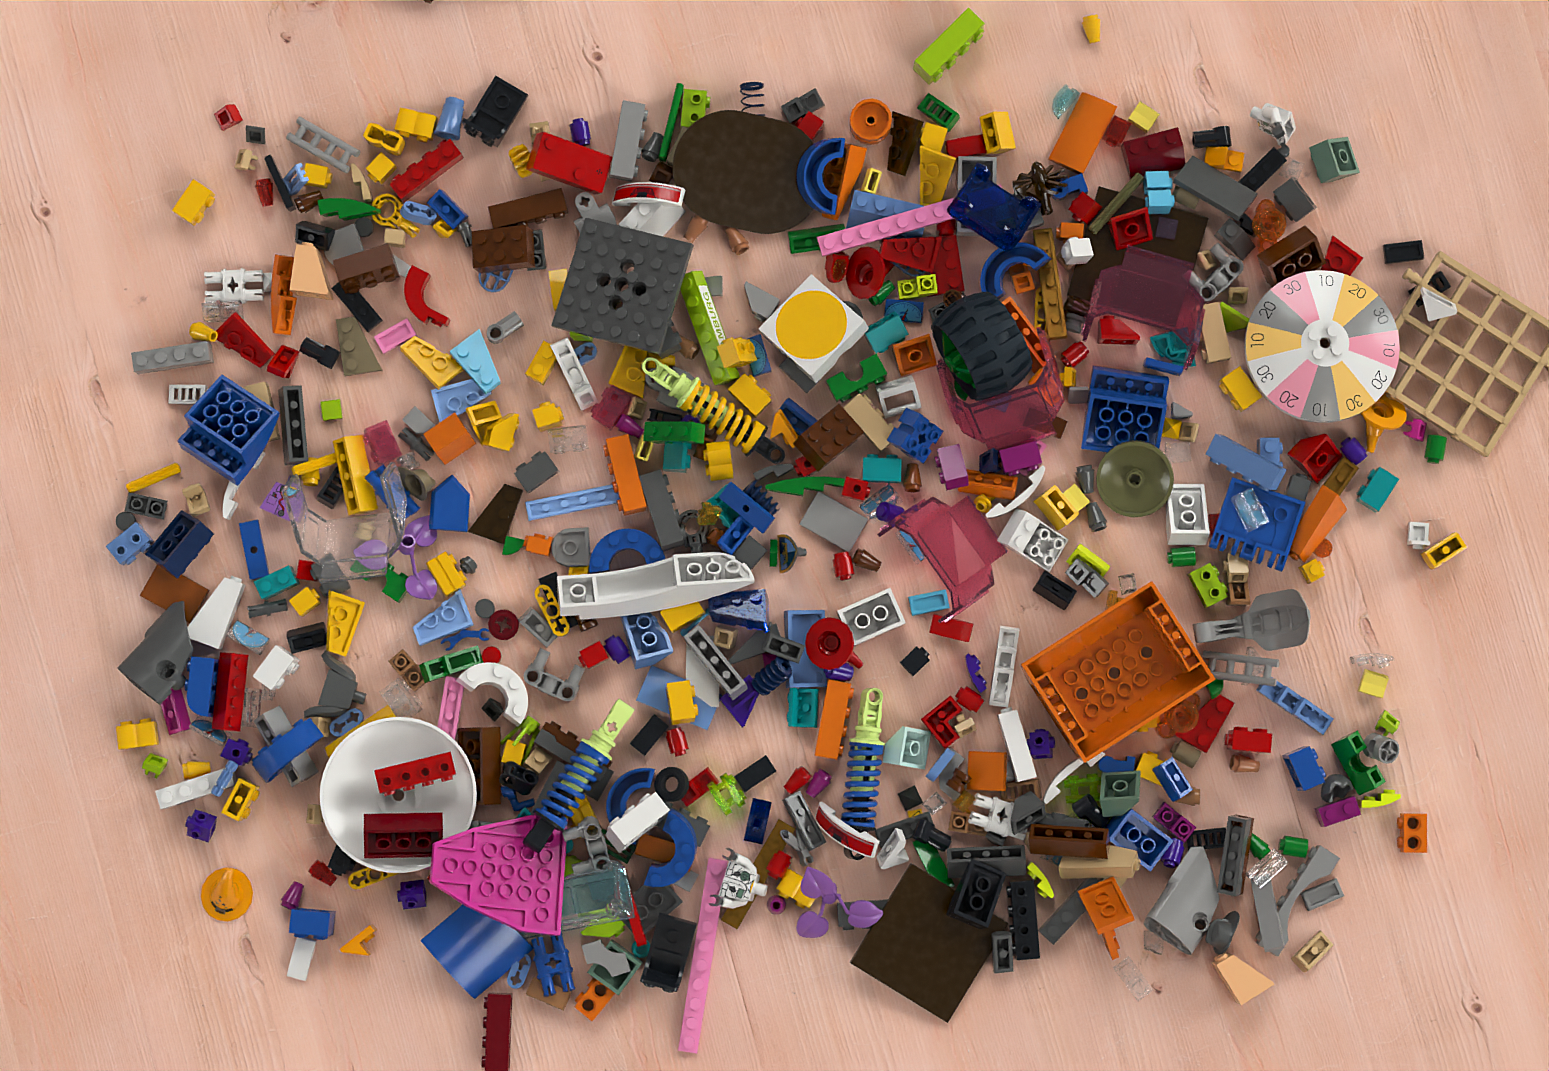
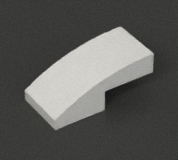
M297 937L287 972L288 977L306 981L316 940Z

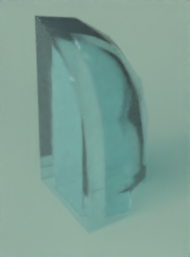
M1067 84L1058 91L1053 99L1052 108L1058 120L1080 95L1076 89L1068 88Z

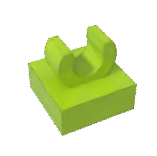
M1384 710L1378 719L1375 729L1378 730L1379 727H1383L1386 729L1383 736H1387L1389 732L1393 735L1398 729L1400 721Z
M150 753L142 765V769H145V775H148L151 771L155 773L154 778L157 779L167 766L168 759Z

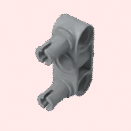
M1216 243L1210 251L1221 262V266L1212 272L1205 281H1201L1191 268L1182 275L1192 286L1193 293L1199 302L1213 300L1243 271L1242 261L1231 254L1229 255L1219 243ZM1230 263H1234L1236 265L1237 269L1235 273L1230 271ZM1203 288L1209 291L1208 298L1202 296Z
M540 648L534 662L524 672L525 682L567 702L574 700L579 690L578 684L585 669L575 664L568 680L566 679L564 682L562 679L544 672L545 669L543 668L550 652ZM531 671H536L538 674V679L535 682H531L528 679V674ZM567 687L573 690V695L570 698L563 696V690Z
M588 816L581 823H578V826L565 829L562 832L565 842L579 837L584 838L589 853L588 860L572 864L575 876L590 871L592 873L604 874L610 870L611 862L608 848L597 818ZM591 825L596 826L593 830H587ZM605 860L603 864H597L598 861Z

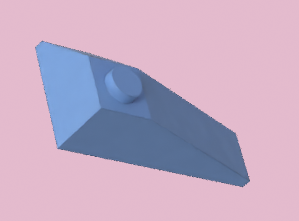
M650 612L620 616L635 669L654 665L673 653L668 633L665 629H662L655 616Z

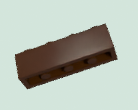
M562 188L488 206L493 229L519 225L528 226V223L532 222L540 224L546 222L548 218H563L568 213Z
M1031 824L1028 837L1030 854L1108 859L1110 849L1109 829Z

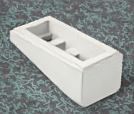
M197 384L169 385L168 404L194 405L198 401L196 400L197 390H200V399L208 390V386ZM175 389H178V400H174ZM182 389H185V400H182ZM189 390H193L192 400H189Z

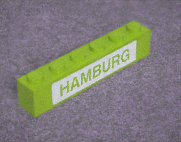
M703 271L688 272L684 275L680 290L714 385H725L739 379L740 375L737 368H724L717 346L723 344L722 341L726 339Z

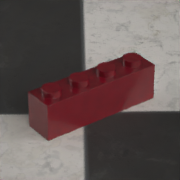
M488 993V997H484V1009H487V1017H483V1028H486V1036H483L482 1048L486 1049L485 1056H482L481 1066L485 1068V1071H510L513 993Z

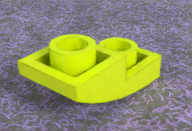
M935 274L897 281L899 300H911L938 293Z
M1384 789L1383 793H1378V801H1376V797L1364 796V800H1358V807L1370 808L1387 805L1400 799L1401 794H1395V790Z
M1030 861L1026 866L1029 870L1027 874L1034 880L1040 879L1035 885L1039 888L1037 892L1045 899L1047 896L1052 899L1054 894L1047 878Z

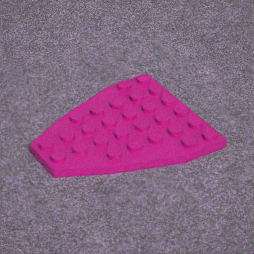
M535 815L474 827L432 844L429 883L464 906L519 932L559 936L561 932L566 842L562 832L554 829L539 854L522 843L539 819Z

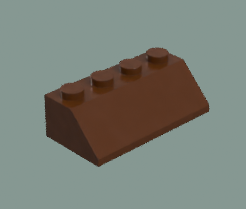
M500 727L458 728V745L466 754L475 776L476 805L501 804L502 793L501 783L499 782L501 775Z

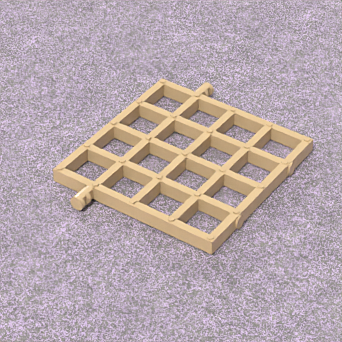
M1439 251L1422 278L1418 276V273H1413L1410 268L1402 276L1403 279H1408V282L1414 283L1417 286L1395 319L1397 330L1405 322L1427 337L1413 359L1399 351V361L1408 367L1396 387L1392 388L1389 386L1384 393L1389 399L1396 400L1451 435L1453 440L1462 442L1483 457H1488L1543 367L1549 371V342L1540 356L1517 342L1530 320L1549 331V320L1442 251ZM1440 263L1463 276L1451 298L1428 285ZM1470 282L1493 295L1480 318L1458 304ZM1422 287L1454 303L1457 308L1456 314L1475 325L1462 348L1439 334L1448 317L1437 319L1431 329L1409 315L1421 295L1420 290ZM1500 301L1523 315L1510 337L1487 323ZM1482 331L1505 345L1492 367L1469 353ZM1433 342L1456 355L1443 378L1420 364ZM1512 350L1535 364L1522 386L1499 372ZM1463 361L1486 374L1473 397L1450 383ZM1415 371L1438 385L1424 408L1401 394ZM1493 380L1516 393L1503 416L1480 402ZM1445 390L1468 404L1454 427L1431 413ZM1475 410L1497 423L1496 428L1484 446L1462 433Z

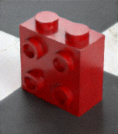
M1234 727L1233 730H1228V734H1225L1224 745H1227V750L1271 753L1272 734L1267 733L1268 729L1256 728L1251 732L1248 731V727Z

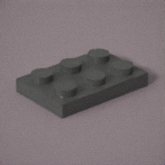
M643 885L633 893L645 934L657 924L659 913L668 915L683 902L670 885L664 887ZM623 902L614 911L633 933Z

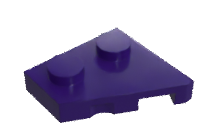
M750 675L743 679L748 689L737 698L732 700L727 693L719 698L742 728L745 726L759 696V693L751 683L753 678Z

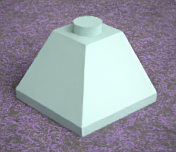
M902 726L885 743L882 762L925 770L931 732Z

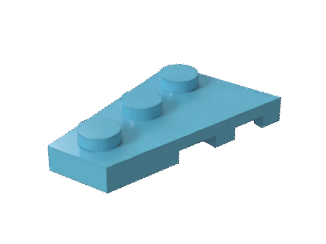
M480 329L450 350L451 356L485 395L501 384Z

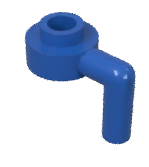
M505 786L501 787L503 797H507L510 800L514 811H520L524 807L529 808L535 805L534 798L518 802L515 790Z

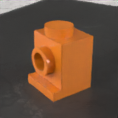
M1061 222L1059 227H1056L1055 239H1059V241H1063L1065 244L1069 238H1083L1084 223Z
M534 533V536L526 535L523 546L526 547L527 552L549 557L554 538L549 536L548 540H546V536Z

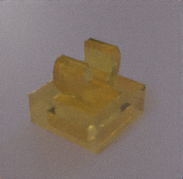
M702 502V508L698 510L697 523L699 525H716L722 511L719 505L712 506L710 502Z
M1108 591L1105 610L1124 599L1117 597L1118 591Z
M964 790L962 795L960 794L952 805L961 812L970 814L971 811L968 807L973 804L975 797Z

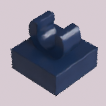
M991 448L979 455L980 472L986 474L989 471L996 473L1001 470L998 467V463H1000L998 450Z

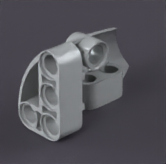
M1203 846L1191 847L1144 921V926L1148 930L1188 955L1194 952L1206 934L1220 900L1214 875ZM1195 924H1202L1204 929H1197Z

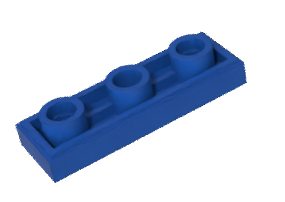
M732 482L728 483L719 496L723 502L762 534L766 532L775 519L774 516Z
M259 520L239 523L250 580L269 575ZM253 547H257L256 553H252Z

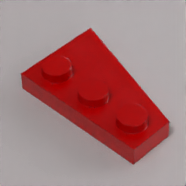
M956 235L943 236L941 239L933 273H931V275L935 274L938 293L927 297L944 295L946 291L951 289L960 292L965 291Z
M942 236L882 239L879 253L883 260L933 273Z
M1332 236L1324 258L1326 264L1322 265L1321 270L1339 272L1350 276L1363 257Z
M236 312L216 330L218 334L216 340L223 343L224 347L229 350L233 349L238 352L241 357L259 368L264 366L275 355Z
M1219 694L1216 698L1210 699L1173 735L1207 753L1232 709L1234 702Z

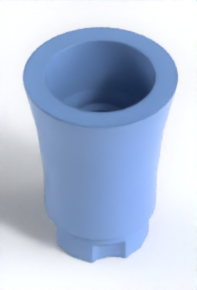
M456 97L446 98L439 122L434 131L435 135L448 140H460V128L464 111L463 100Z

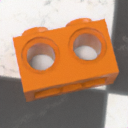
M1400 813V817L1397 818V828L1400 829V837H1397V847L1400 848V852L1427 853V814ZM1410 818L1416 821V825L1412 829L1407 825ZM1411 837L1416 841L1413 848H1410L1407 844L1408 839Z
M594 977L587 985L589 987L588 991L585 994L581 992L574 1000L577 1002L574 1007L590 1021L596 1018L615 995L608 987H606L604 995L597 994L596 986L602 983ZM587 999L591 1000L594 1004L591 1010H586L583 1006V1002Z

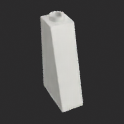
M231 576L230 579L224 577L187 627L190 639L222 650L246 586L241 583L242 579Z
M1012 707L1002 709L1001 714H998L997 717L1015 782L1035 778L1037 775L1018 711H1012Z

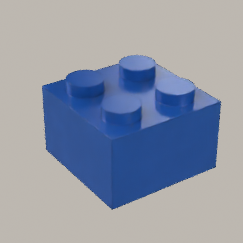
M1303 746L1282 755L1297 791H1306L1325 782L1324 777H1326L1322 766L1319 767L1316 762L1318 756L1314 748L1311 749L1310 746Z
M306 908L291 909L289 933H294V937L299 938L313 935V939H328V936L333 935L336 911Z

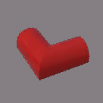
M951 695L921 718V721L944 749L960 738L948 723L962 711V708Z

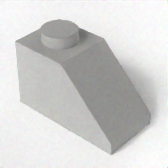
M745 282L744 288L751 311L755 314L754 318L764 322L775 312L780 299Z

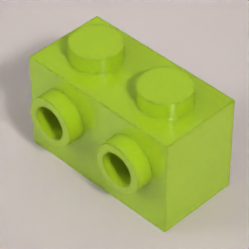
M684 89L681 128L682 126L689 128L695 121L705 116L706 108H710L711 97L707 96V91Z
M1208 563L1187 574L1204 608L1228 597L1226 594L1228 589L1223 582L1220 583L1217 577L1219 572L1215 565L1212 566L1211 563Z

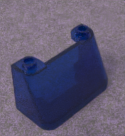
M977 162L949 204L947 213L1004 251H1011L1024 236L1042 204L1032 196H1024L1021 200L989 180L991 173L988 167Z

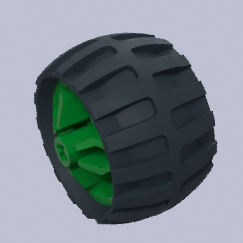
M991 292L975 293L958 299L946 307L931 325L933 338L944 363L961 389L971 399H975V401L991 399L1010 391L1032 369L1031 365L1033 362L1030 350L1022 332H1020L1017 323L1004 304L995 295H992Z

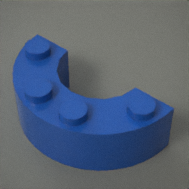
M828 138L814 143L805 151L797 168V185L801 196L810 207L823 214L835 215L837 195L830 193L825 188L822 173L829 161L843 157L845 138Z
M1016 242L1004 245L995 250L986 260L980 278L981 291L991 292L992 295L1000 299L1006 294L1003 288V277L1011 266L1024 263L1037 271L1052 259L1046 252L1028 243Z
M620 529L607 534L597 543L590 557L589 572L590 574L609 572L613 557L624 550H635L641 553L647 564L664 560L666 557L657 541L647 533L636 529Z
M310 718L305 721L300 719L293 725L294 728L285 735H277L271 740L273 743L271 746L263 747L257 752L259 755L252 759V766L266 783L272 781L282 772L286 765L324 737Z
M634 769L617 779L609 791L606 802L609 823L616 817L622 818V815L627 810V801L633 792L640 788H651L656 769Z
M670 809L663 827V831L668 833L674 840L676 847L675 855L666 863L651 864L644 882L646 886L664 887L677 882L688 872L695 859L697 851L696 834L690 822L676 810Z

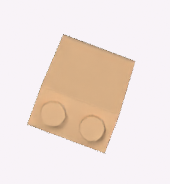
M302 242V245L296 244L289 290L296 296L333 300L334 296L321 253L312 243Z
M1228 952L1220 955L1217 954L1214 957L1215 960L1211 962L1235 1002L1243 1005L1274 985L1273 981Z

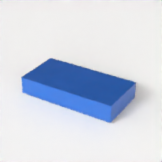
M1146 357L1143 363L1145 368L1180 376L1184 368L1183 366Z

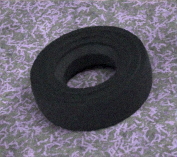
M664 768L656 776L654 783L655 791L663 800L668 802L679 801L686 795L689 789V779L686 773L679 768ZM670 777H675L678 781V786L676 790L669 792L666 789V781Z

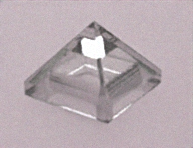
M1134 573L1118 576L1122 595L1137 591Z
M936 792L922 805L931 815L940 812L947 802Z

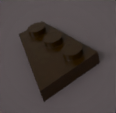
M892 111L894 127L891 128L890 132L893 138L892 145L889 147L887 170L906 176L924 122Z
M504 484L468 532L504 544L523 490Z

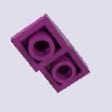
M1165 802L1152 816L1184 843L1197 828Z

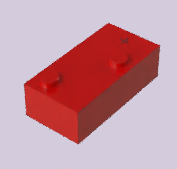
M540 132L536 133L526 170L592 194H600L603 192L613 157L552 134Z

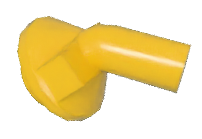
M981 494L975 498L974 505L978 511L987 513L991 510V501L995 497Z

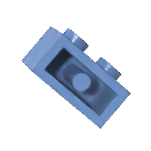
M1279 438L1257 439V454L1283 467V462H1280L1283 444L1279 442Z
M135 522L106 547L119 564L130 565L136 560L135 556L140 552L144 553L149 550L150 544L154 541L140 523Z

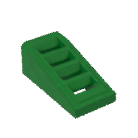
M930 93L926 95L917 107L918 110L938 125L947 128L948 132L951 131L960 119L956 111ZM933 101L934 103L932 104V106L928 110H926V107L929 105V103ZM937 106H939V108H938V110L935 112V114H932V112L935 110V108H936ZM945 110V111H946L945 114L942 116L941 119H939L938 117H939V116L942 114V112Z

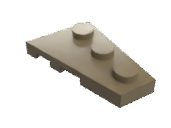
M356 317L336 319L344 376L383 371Z

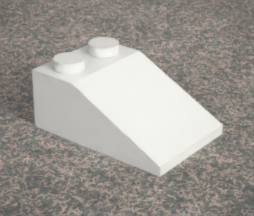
M1173 484L1171 495L1166 502L1168 545H1206L1210 531L1204 484Z

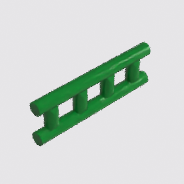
M681 83L676 84L660 149L659 161L662 162L667 160L683 95L684 85Z

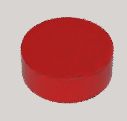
M487 647L482 652L484 663H499L501 661V652L496 647Z

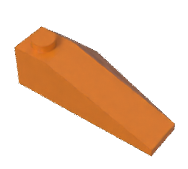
M845 143L843 157L829 161L824 167V186L830 193L837 195L835 215L822 213V217L838 220L863 168L867 148Z

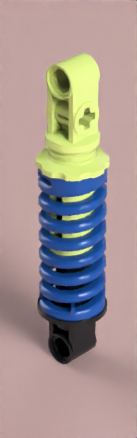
M866 688L862 691L858 711V725L855 726L856 736L849 739L850 750L852 751L848 752V756L853 758V761L847 762V766L852 768V771L846 772V777L850 778L851 781H847L845 787L850 789V791L845 792L843 796L846 799L852 800V802H844L842 804L844 809L851 811L842 813L841 820L859 833L876 831L874 820H868L867 818L875 817L877 814L876 811L868 809V807H876L878 802L869 798L879 795V792L873 789L880 785V781L875 779V776L881 775V771L876 769V766H880L882 760L878 759L877 755L883 754L885 743L879 740V734L882 732L880 722L882 718L883 693L878 688ZM870 692L875 694V699L872 702L869 699ZM844 847V854L849 859L861 860L865 857L858 853L853 856L852 850Z
M618 699L598 731L593 729L589 740L584 738L580 740L581 742L575 750L578 756L570 757V762L573 765L566 764L564 770L567 774L559 773L558 778L561 782H553L552 787L555 791H547L546 795L550 800L542 799L541 805L543 808L533 810V813L539 819L522 843L539 854L554 829L560 832L565 831L564 829L568 821L563 814L573 817L574 812L568 807L579 808L580 806L574 798L585 799V794L582 791H590L591 786L588 782L597 781V777L593 774L595 772L601 774L603 769L600 766L603 764L607 765L612 760L609 751L616 745L614 739L633 714L634 708ZM614 723V728L616 730H612L609 732V727L607 726V724Z

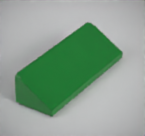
M837 224L788 231L791 254L820 250L817 237L844 230L845 225Z
M916 840L913 841L912 844L926 872L949 887L955 886L952 878L948 879L947 868L938 850L929 844Z

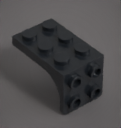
M495 75L474 112L468 119L463 118L462 123L466 130L465 132L474 138L476 135L479 136L482 142L489 147L494 145L498 148L527 100L528 94Z
M659 913L640 982L647 987L653 988L656 986L662 988L663 991L668 993L678 992L697 923Z

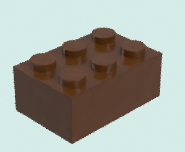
M527 225L472 231L473 269L479 273H489L535 267L533 230Z
M1305 225L1257 255L1266 282L1272 288L1288 277L1314 271L1326 264L1317 236Z
M388 243L333 260L338 281L345 293H356L359 289L365 287L372 288L377 286L378 283L384 281L392 282L397 277H400L394 255Z
M838 404L804 431L793 444L819 472L855 443L864 431L846 410Z

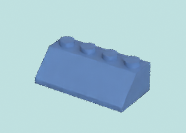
M855 190L846 229L924 206ZM924 228L903 234L909 238L922 237ZM900 234L894 236L895 239L904 238Z

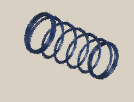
M761 82L740 84V93L746 95L742 100L749 97L764 96V94L751 95L742 92V90L762 89L764 84ZM741 100V103H742L743 105H746V106H747V107L743 108L741 111H743V110H745V109H747V108H750V107H762V106H765V104H755V105L746 104V103H743L742 100Z

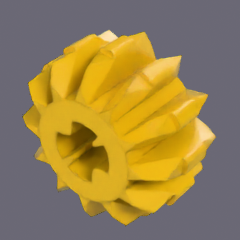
M521 144L509 150L510 160L521 178L532 175L533 172L526 170L530 156L527 147Z

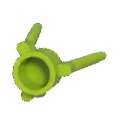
M527 716L518 727L516 726L500 742L503 745L507 739H510L521 729L522 731L512 743L513 746H516L525 733L529 736L533 733L522 765L529 757L534 740L540 732L538 729L540 723Z

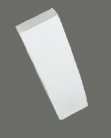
M1000 626L989 705L1008 708L1019 628Z

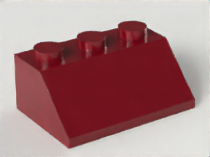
M1178 127L1128 140L1121 145L1130 180L1136 173L1144 177L1146 171L1172 172L1182 169L1186 164L1183 142Z

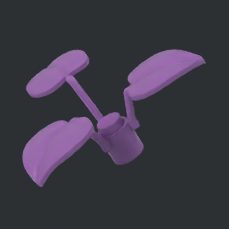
M430 515L420 517L409 523L405 528L404 535L400 538V544H396V547L389 554L388 547L381 541L367 542L354 551L355 557L360 564L375 571L386 568L388 566V558L392 557L397 550H400L404 555H410L414 575L406 579L405 587L407 592L415 598L426 600L433 599L436 595L437 582L432 573L425 569L417 573L414 560L415 543L420 547H427L436 541L437 530H429Z
M812 867L806 868L800 885L801 891L809 898L815 899L822 896V904L818 915L813 911H807L799 917L796 926L799 936L818 938L826 934L829 923L827 919L821 916L823 915L825 904H832L837 899L845 913L849 915V924L854 927L866 928L872 926L882 917L883 911L878 909L873 903L865 900L853 902L850 905V910H848L841 899V894H837V885L821 871Z

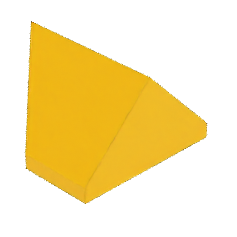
M496 401L466 408L472 427L481 445L487 426L502 418Z

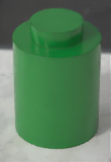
M1428 435L1424 458L1428 459V463L1439 464V461L1444 460L1446 437Z
M1170 548V552H1167V563L1171 564L1172 567L1195 566V548Z
M1284 835L1283 839L1279 840L1278 850H1281L1282 855L1306 858L1308 839Z

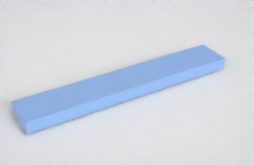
M611 484L527 501L525 504L528 519L532 521L616 504L617 500H619L618 492L614 493Z

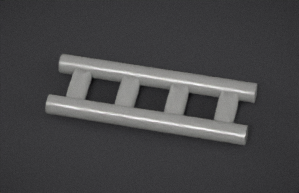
M298 117L296 123L301 125L295 135L288 133L286 139L344 173H348L350 167L346 163L351 155L358 157L360 150L304 118ZM307 129L315 133L310 143L302 140ZM322 138L330 142L325 152L316 148ZM336 147L345 151L340 160L331 156Z
M1203 651V658L1209 659L1208 668L1215 679L1276 686L1277 679L1271 678L1272 667H1279L1278 659ZM1216 660L1227 661L1226 672L1215 671ZM1235 662L1246 663L1244 675L1234 674ZM1254 664L1264 665L1263 677L1252 676Z

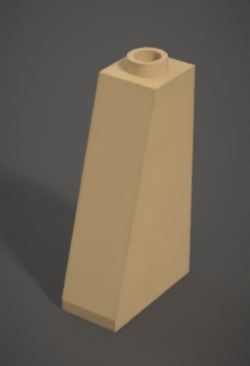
M1110 845L1108 859L1062 856L1058 869L1060 878L1063 879L1111 878L1113 876L1114 878H1133L1135 871H1138L1140 868L1141 860L1138 859V853L1135 850Z

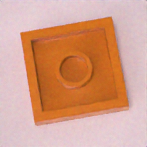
M969 751L968 776L972 779L967 783V790L1006 791L1007 752Z

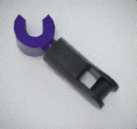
M651 408L649 409L651 411L650 417L647 418V421L651 422L693 421L700 423L699 419L692 417L691 414L682 418V415ZM658 413L663 414L662 421L657 420Z

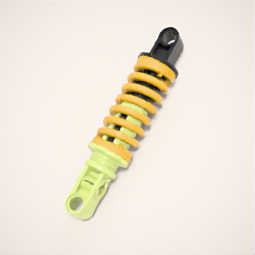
M647 357L642 361V370L667 390L669 389L668 395L670 397L674 396V398H677V408H681L683 411L692 409L691 416L695 418L699 414L701 416L700 423L708 420L710 422L708 425L709 429H713L714 426L718 428L716 431L717 435H721L724 430H727L728 433L724 439L728 441L734 435L736 437L733 442L734 447H737L742 441L741 446L743 448L741 451L745 456L748 457L755 450L774 464H779L784 460V450L765 437L768 426L762 425L757 420L751 422V416L748 414L743 416V410H735L733 403L726 405V398H718L717 391L709 393L710 387L708 385L701 386L700 378L696 377L690 380L684 373L679 376L674 370L653 357ZM654 361L656 364L655 369L647 371L645 368L646 362ZM778 449L781 455L778 459L773 460L771 452Z

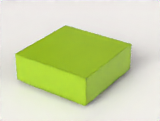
M340 399L321 402L323 421L343 419Z

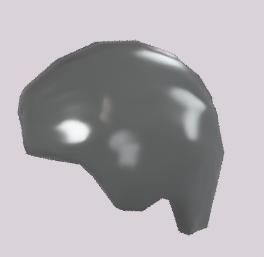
M1340 774L1328 776L1321 787L1322 800L1331 803L1335 797L1344 798L1349 791L1353 790L1352 782Z

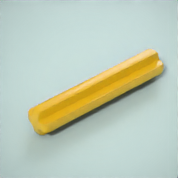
M332 453L295 465L291 468L294 476H299L337 463L336 455Z
M173 463L127 483L126 488L129 493H134L180 473L181 468L178 463Z

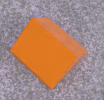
M930 334L892 346L900 376L937 365Z
M455 412L423 433L444 465L476 444Z

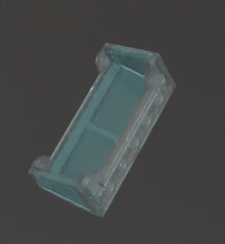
M611 860L606 862L602 870L564 877L561 932L635 918L626 870L618 861ZM519 932L526 939L543 936V934Z

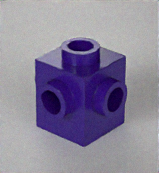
M1046 729L1034 730L1035 732L1029 733L1030 739H1027V745L1032 758H1053L1052 748H1055L1054 736L1052 737Z
M229 738L220 756L228 759V761H234L238 766H245L252 759L253 753L251 751L253 748L248 746V742L240 738L238 741Z
M195 810L192 817L188 816L185 823L187 836L209 843L216 828L217 816Z
M424 880L400 882L397 898L398 902H402L403 910L426 907L427 892Z

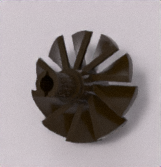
M1036 161L1032 164L1031 171L1028 174L1020 173L1017 180L1013 181L1015 196L1019 195L1023 200H1027L1030 196L1039 200L1041 214L1045 215V211H1047V215L1053 212L1050 197L1052 194H1059L1051 189L1067 187L1068 184L1060 182L1067 180L1068 175H1059L1065 171L1064 168L1049 173L1054 167L1053 165L1045 169L1040 162Z

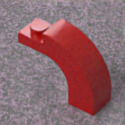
M412 265L404 284V295L409 309L425 325L432 319L431 323L434 325L448 327L451 320L429 308L424 301V290L431 277L430 274Z

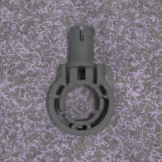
M687 510L680 515L679 527H684L685 530V525L682 524V521L686 523L691 518L700 520L701 527L693 535H689L685 530L687 538H684V546L686 548L690 547L692 553H703L702 547L703 544H707L706 536L710 530L709 520L702 512ZM699 514L703 518L704 522L700 520L701 518H699L696 515Z

